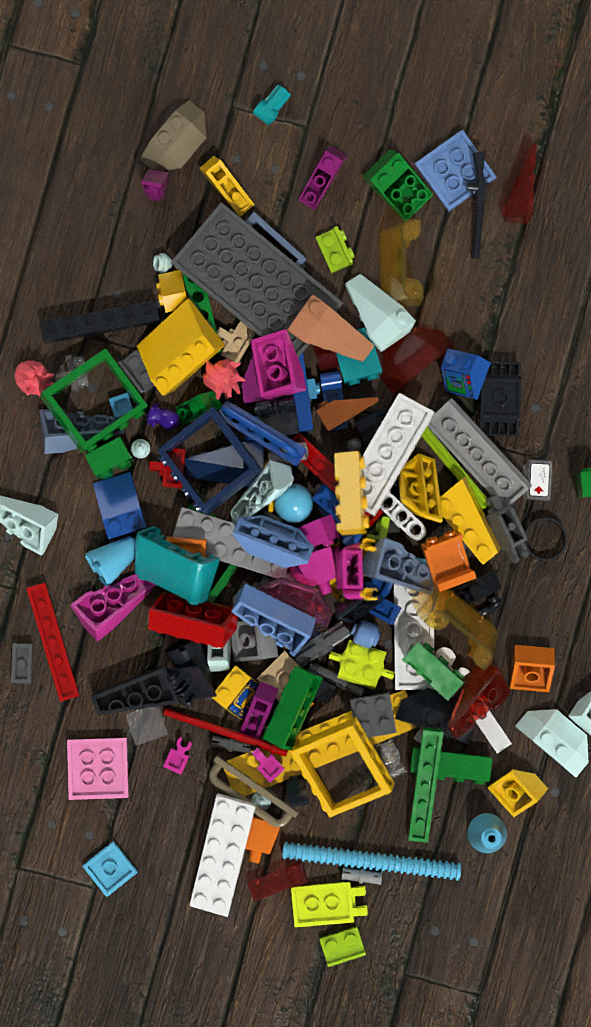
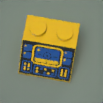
M235 665L215 690L217 696L212 698L229 712L243 720L249 711L260 683Z

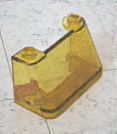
M421 219L401 222L385 228L380 233L381 290L402 306H421L423 301V286L421 282L416 279H407L406 248H409L411 240L419 237Z
M435 589L416 614L432 629H442L450 622L469 637L467 642L471 647V652L468 656L485 671L493 660L498 637L496 627L450 589L441 592Z

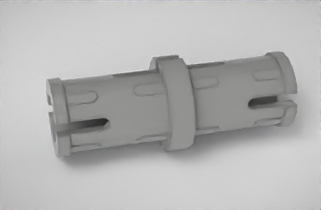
M343 867L341 880L357 881L359 884L365 882L381 885L382 872L366 871L363 868L358 870Z

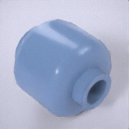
M361 620L359 624H354L350 634L354 635L353 642L369 649L372 646H376L381 632H379L377 625Z

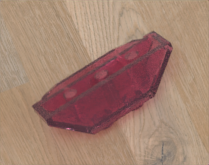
M279 577L257 588V590L316 618L315 624L328 628L332 611L320 589L283 577Z

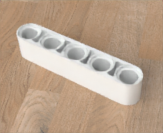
M389 492L385 500L392 499V506L385 508L383 501L380 508L412 539L422 540L427 532L426 527ZM406 512V520L398 521L399 513ZM417 525L421 526V532L418 535H412V528Z

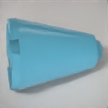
M128 536L85 554L91 569L100 576L98 579L106 587L135 559L136 537Z
M484 813L472 819L467 835L470 844L477 851L493 853L504 845L507 838V829L504 822L498 816Z

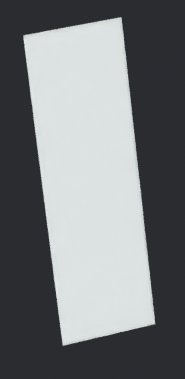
M480 696L466 705L469 713L497 754L512 744Z

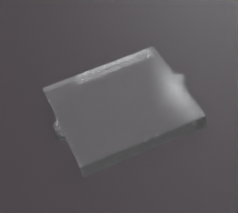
M159 707L143 708L125 715L130 728L128 731L131 732L136 746L168 735L164 722L165 717L162 716Z

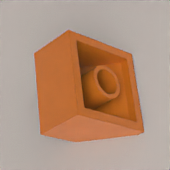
M515 645L512 657L510 689L549 692L555 668L554 648Z

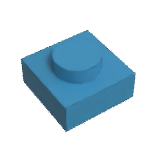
M308 379L309 401L317 400V395H320L319 383L315 384V379Z
M128 393L109 399L115 418L124 416L133 409Z

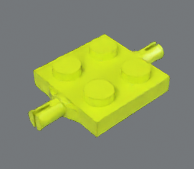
M351 640L348 641L343 654L331 651L328 658L340 662L337 678L375 690L381 676L393 680L395 674L393 671L384 669V659L387 652L372 647L367 649L355 644Z

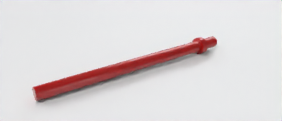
M165 708L163 713L165 716L270 751V754L273 755L276 753L287 757L289 751L269 742L169 708Z

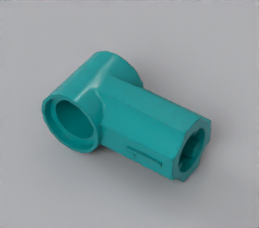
M277 85L265 101L262 100L257 105L253 114L269 126L291 95L285 88Z

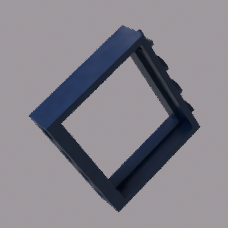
M214 406L157 450L161 455L158 457L165 467L168 465L172 470L170 472L171 476L176 482L180 481L183 485L181 489L187 497L191 496L195 501L193 503L195 509L199 513L203 512L206 515L256 478L262 471V468ZM213 419L250 469L204 503L168 453Z

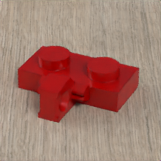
M175 448L168 454L184 474L186 449ZM150 461L149 471H157L159 476H163L162 487L182 488L181 482H176L171 476L170 472L172 470L168 465L165 467L161 461Z

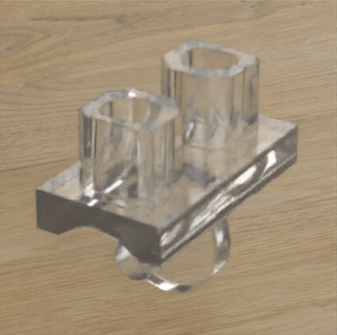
M66 355L68 372H66L65 365L59 366L60 373L55 375L56 379L63 378L85 363L84 357ZM87 374L71 384L72 391L79 392L80 388L89 386Z

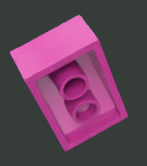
M286 329L251 340L262 398L274 400L306 390L304 373Z

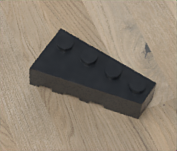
M160 665L91 693V699L97 714L104 715L127 710L180 704L179 697L167 681L169 673L166 665Z

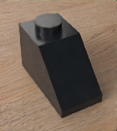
M301 774L289 776L290 780H286L290 808L310 804L306 779L301 777Z

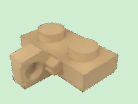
M241 321L235 330L230 328L229 332L219 327L217 334L223 339L225 348L220 356L239 363L255 333Z

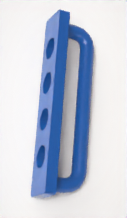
M226 401L221 406L219 412L231 427L294 466H297L307 450L303 446L233 403ZM233 418L239 421V423H234ZM248 428L254 430L255 433H250ZM264 437L270 440L271 442L266 443L264 441ZM280 447L283 448L284 450H286L287 452H286V453L281 452V451H280Z

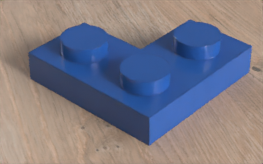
M372 579V583L384 601L369 613L393 625L402 608L386 599L393 584Z

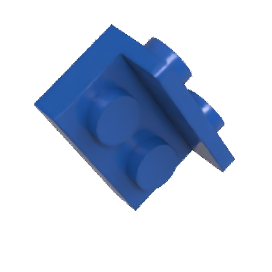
M322 484L312 499L327 513L332 514L336 521L341 523L336 514V506L340 505V501H337L336 494L329 487Z

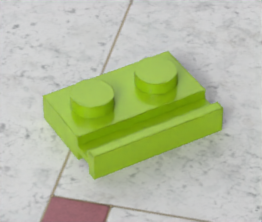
M357 926L319 938L328 967L366 955Z

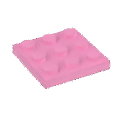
M127 737L67 740L69 800L129 797Z

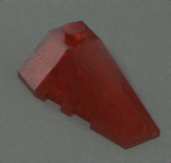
M532 143L506 205L503 204L502 216H505V222L528 224L532 218L534 191H531V189L533 190L535 175L532 173L536 164L537 143Z
M480 661L469 674L447 725L454 738L458 739L470 730L478 719L483 720L487 717L486 713L491 709L496 710L510 695L511 691L498 668Z

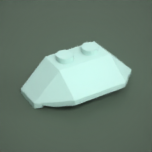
M557 709L527 711L515 725L516 728L574 777H577L588 764L587 734Z

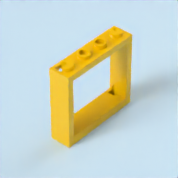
M357 717L296 742L291 750L293 761L299 765L302 776L308 780L312 793L318 797L323 811L327 812L329 817L391 793L394 787V780ZM349 734L379 786L334 803L305 752Z

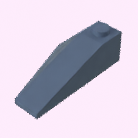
M49 409L39 410L44 454L64 453L77 449ZM62 409L85 441H88L119 419L114 416L100 414L87 416L84 415V412L77 411V414L65 412L66 409ZM118 428L113 432V437L124 434V430L120 431Z
M382 538L373 546L376 547L374 552L368 551L365 554L362 564L363 576L428 595H434L435 588L428 567L421 564L412 553L407 552L402 544Z

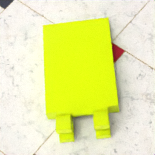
M351 881L291 887L295 927L353 923L354 916H367L368 914L367 905L356 907L355 896H365V885L351 887Z

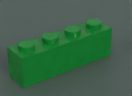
M294 667L289 675L286 688L281 693L279 704L273 711L271 722L265 729L264 740L281 749L292 750L323 677L305 668Z
M412 747L409 771L414 773L416 777L420 748ZM441 751L437 779L445 780V777H453V781L465 782V779L473 780L474 784L484 785L485 781L490 782L492 757Z

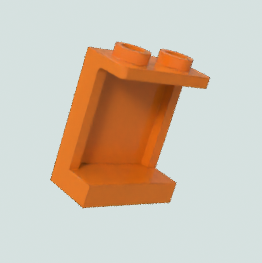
M449 530L438 538L430 537L426 539L425 543L421 544L433 586L439 592L476 579L474 570L469 566L463 546V534L456 530Z

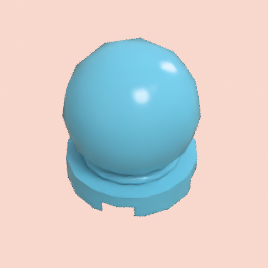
M292 483L281 496L274 500L276 514L288 523L296 524L304 521L309 517L313 509L311 493L306 487Z

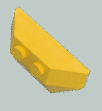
M418 453L414 458L405 463L398 475L400 499L411 513L441 523L443 517L436 462L434 458Z

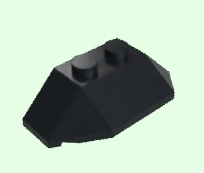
M430 688L402 699L395 716L396 720L421 729L423 727L443 729L444 737L466 745L469 744L474 729V724L465 701L455 697L447 700L438 691Z

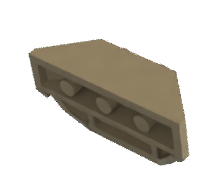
M190 100L176 109L150 140L140 161L150 169L157 171L181 169L207 139L204 112Z

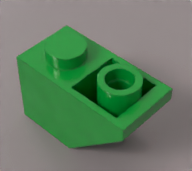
M215 391L199 394L175 408L180 417L181 424L186 425L198 419L213 406L219 411L222 404L220 399H216Z

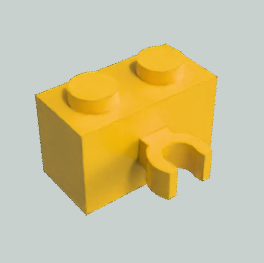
M179 270L158 275L159 283H156L159 303L160 306L164 305L166 313L175 311L187 300L183 276Z

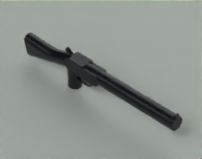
M486 151L472 153L477 183H466V190L472 191L471 199L476 203L471 256L474 259H481L479 254L487 185L489 184V182L485 183L483 172ZM473 191H477L476 202L473 200Z

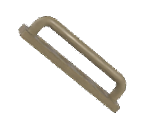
M217 755L214 758L215 764L209 773L210 781L214 786L230 797L251 802L217 777L218 772L223 767L286 811L281 819H276L256 805L254 813L274 827H283L290 821L292 816L296 818L299 812L293 807L290 808L283 800Z

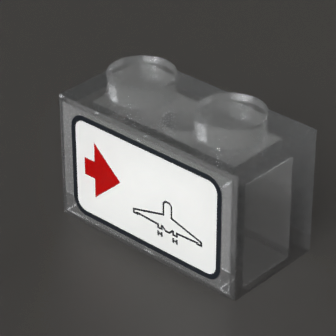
M527 460V463L523 464V476H526V479L532 485L523 494L525 496L524 500L550 501L553 461Z

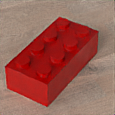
M164 590L149 609L148 629L157 633H164L176 638H184L195 643H203L214 648L223 649L237 630L238 616L232 613L233 607L209 601L192 605L186 599Z

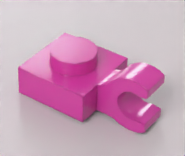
M258 747L252 751L254 757L261 763L257 766V769L269 782H272L285 770L272 754L266 757Z

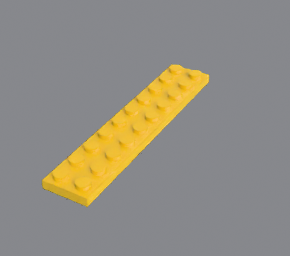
M405 690L390 695L397 733L370 737L372 745L417 728L395 719L400 701L408 697ZM352 711L300 731L295 743L352 719ZM346 734L306 751L305 754L315 769L355 753L358 749L350 735ZM259 748L266 757L270 755V751ZM291 750L288 751L287 757L276 753L273 755L285 770L272 782H269L257 769V766L261 763L254 757L252 751H250V754L244 753L227 760L228 763L264 788L289 779V776L302 774L299 765L292 759ZM224 769L231 788L245 797L257 792Z

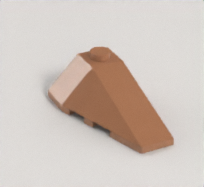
M314 295L311 296L287 330L303 343L312 344L361 362L365 360L374 347L368 339Z

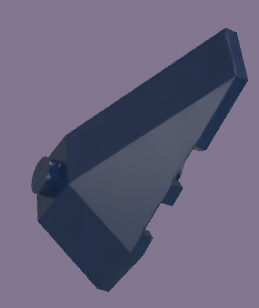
M241 441L263 470L264 446L255 441ZM233 445L185 457V477L230 484L250 469ZM254 478L252 481H250V482H249L247 485H245L244 487H250V485L253 483V481H254L256 478Z

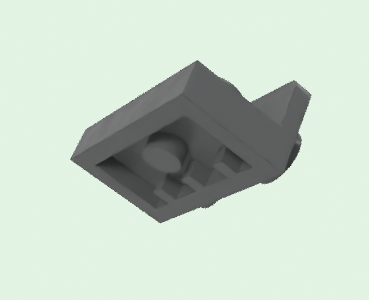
M137 350L124 360L117 362L121 370L132 382V385L142 396L155 387Z

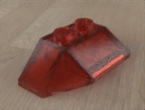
M415 326L410 333L384 351L381 380L390 392L394 394L446 354L447 349H452L454 345L443 331Z

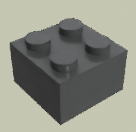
M389 692L350 699L353 718L357 717L368 738L397 733Z

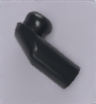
M497 594L490 595L488 597L490 603L476 611L481 619L492 614L501 605V598H498Z

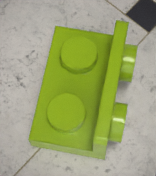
M335 226L333 230L315 237L331 274L353 264L352 259L355 256L351 247L347 248L344 242L347 238L342 229L339 230Z
M382 516V520L377 521L376 532H379V536L367 534L366 538L376 540L373 544H376L382 538L387 539L390 518Z

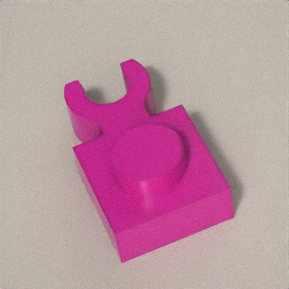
M182 737L177 740V750L171 748L163 766L180 775L189 759V755H186L185 751L189 750L192 746V742L189 741L188 746L183 747L181 745Z

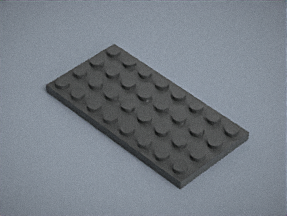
M222 202L171 262L176 269L259 337L284 329L288 330L312 295L323 301L335 312L343 305L341 300ZM288 332L299 358L310 344L303 343Z

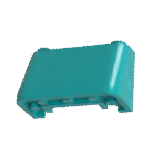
M155 526L139 531L135 539V574L138 575L137 577L144 581H150L186 599L189 604L198 605V603L207 601L220 558L213 554L209 558H205L200 552L193 554L165 540V535L161 534L162 530Z

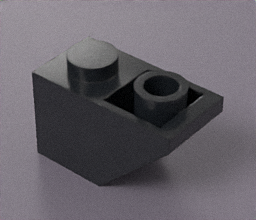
M493 570L453 589V592L460 606L464 607L496 592L502 586Z

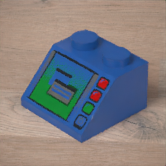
M447 349L441 365L445 391L477 400L491 363L475 354Z

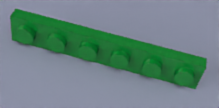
M423 727L408 841L428 843L443 729Z

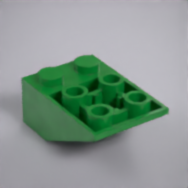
M390 149L362 176L369 186L405 222L433 196L399 152Z

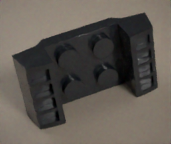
M489 361L491 364L481 388L478 427L486 436L519 437L521 362Z

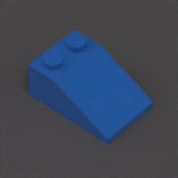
M131 472L93 483L108 539L112 540L148 528Z

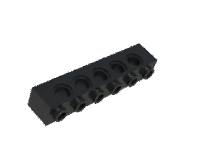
M150 301L41 321L40 328L43 342L50 344L159 324L161 320L157 302Z

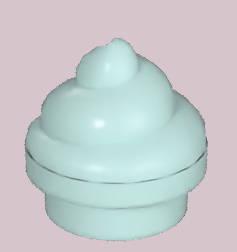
M164 253L155 255L153 259L154 270L166 273L172 267L171 258Z
M137 439L131 445V452L136 458H145L150 453V444L144 439Z
M258 792L254 793L251 798V802L263 810H266L271 804L270 800Z

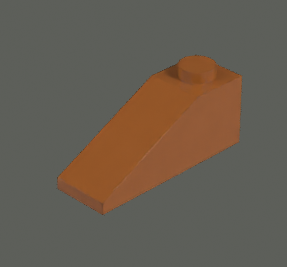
M374 397L334 400L330 403L326 400L317 406L319 409L316 410V414L327 432L375 405L379 402V399Z

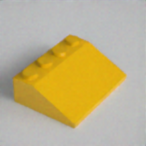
M187 299L137 345V348L151 382L161 395L165 396L175 391L219 352L225 344L193 302Z

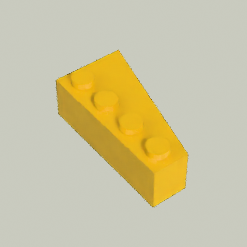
M359 451L335 453L336 481H339V485H336L337 501H340V505L336 506V514L338 515V520L341 521V523H337V531L342 535L367 534L366 528H369V517L365 516V508H368V498L364 496V488H367L366 476L362 474V469L365 468L364 456L361 457Z
M465 476L440 497L442 516L454 530L463 534L464 538L462 540L478 560L485 564L501 550V547Z

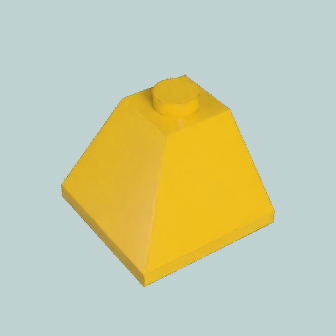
M511 770L488 786L490 792L513 817L538 802L548 790L536 774L518 770Z

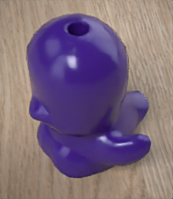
M158 403L152 406L146 417L148 425L151 424L152 427H155L156 423L169 431L175 430L180 423V417L176 412L167 408L162 409Z

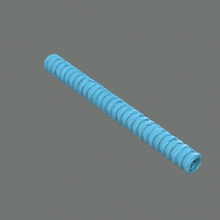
M285 841L283 846V859H286V857L289 860L295 858L296 861L302 859L301 861L303 862L305 860L311 862L312 860L314 863L320 861V864L326 862L328 865L329 863H332V865L336 863L338 866L344 864L345 867L351 865L352 868L354 866H357V868L363 867V869L368 867L369 870L375 868L377 871L379 869L382 871L388 870V872L393 870L394 873H397V871H400L401 874L403 872H406V874L412 873V875L417 873L419 876L425 874V877L431 875V877L437 876V878H440L441 876L443 879L449 877L450 880L453 878L459 880L461 876L460 863L454 864V862H451L449 864L448 861L442 863L441 860L436 862V860L430 861V859L425 861L423 858L417 860V857L411 859V857L405 858V856L399 857V855L393 857L392 854L386 856V854L380 855V853H377L376 855L374 852L368 854V851L362 853L360 850L359 852H356V850L349 851V849L344 851L343 848L337 850L336 847L334 849H331V847L325 848V846L319 848V845L312 847L313 845L311 844L309 846H306V844L300 845V843L295 845L294 842L288 844L287 841Z

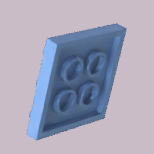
M463 130L414 164L448 212L471 197L472 191L466 190V183H477L472 153L478 152V150ZM485 161L484 179L485 183H490L496 179V175Z

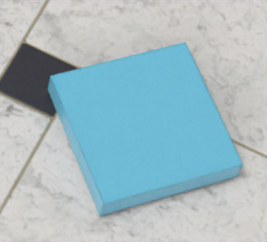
M112 841L82 866L106 897L138 873V870L115 841Z

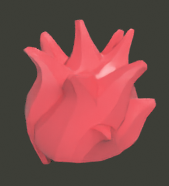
M231 359L221 360L214 365L210 361L206 362L203 382L206 387L215 391L217 400H219L221 393L224 394L226 400L231 398L232 388L237 394H240L237 382L246 381L236 369L241 363H236Z
M27 360L21 362L16 367L14 375L16 384L27 395L32 394L40 397L42 391L54 384V382H51L54 374L48 372L41 362Z

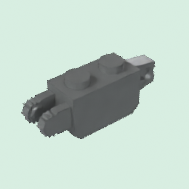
M497 495L487 498L486 503L489 508V514L486 515V518L502 551L507 552L512 563H517L520 560L515 547L523 558L528 557L529 552L524 543L527 541V535L513 507L510 505L505 506Z

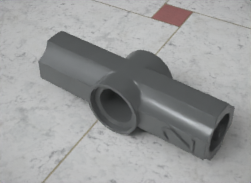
M340 621L325 632H320L315 638L312 637L294 657L301 667L306 666L315 658L322 657L334 649L335 645L351 634L344 623Z

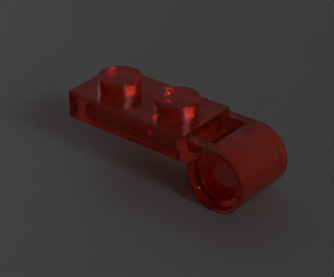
M298 862L247 882V885L255 902L288 888L303 885L309 880L302 862Z

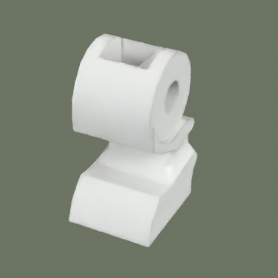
M446 647L438 649L435 655L438 658L440 655L449 662L448 667L452 669V664L456 657L453 651ZM460 667L458 669L463 676L470 672L466 668Z

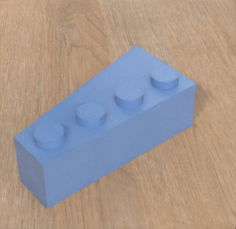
M247 584L237 594L232 613L250 626L256 625L264 636L269 635L276 640L275 644L289 649V654L295 656L311 637L316 618L293 608Z

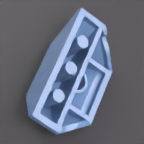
M263 515L247 518L240 517L232 534L247 554L284 568L308 564L314 545L308 541L299 529Z

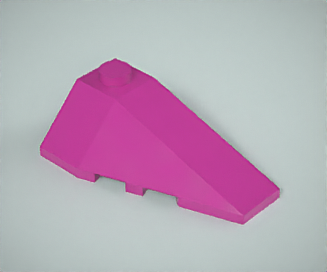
M134 574L116 584L108 585L107 587L103 586V589L87 592L70 606L84 628L98 642L111 632L157 585L150 581L141 580L137 577L138 575Z

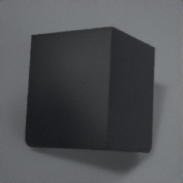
M322 680L315 698L328 704L337 686Z

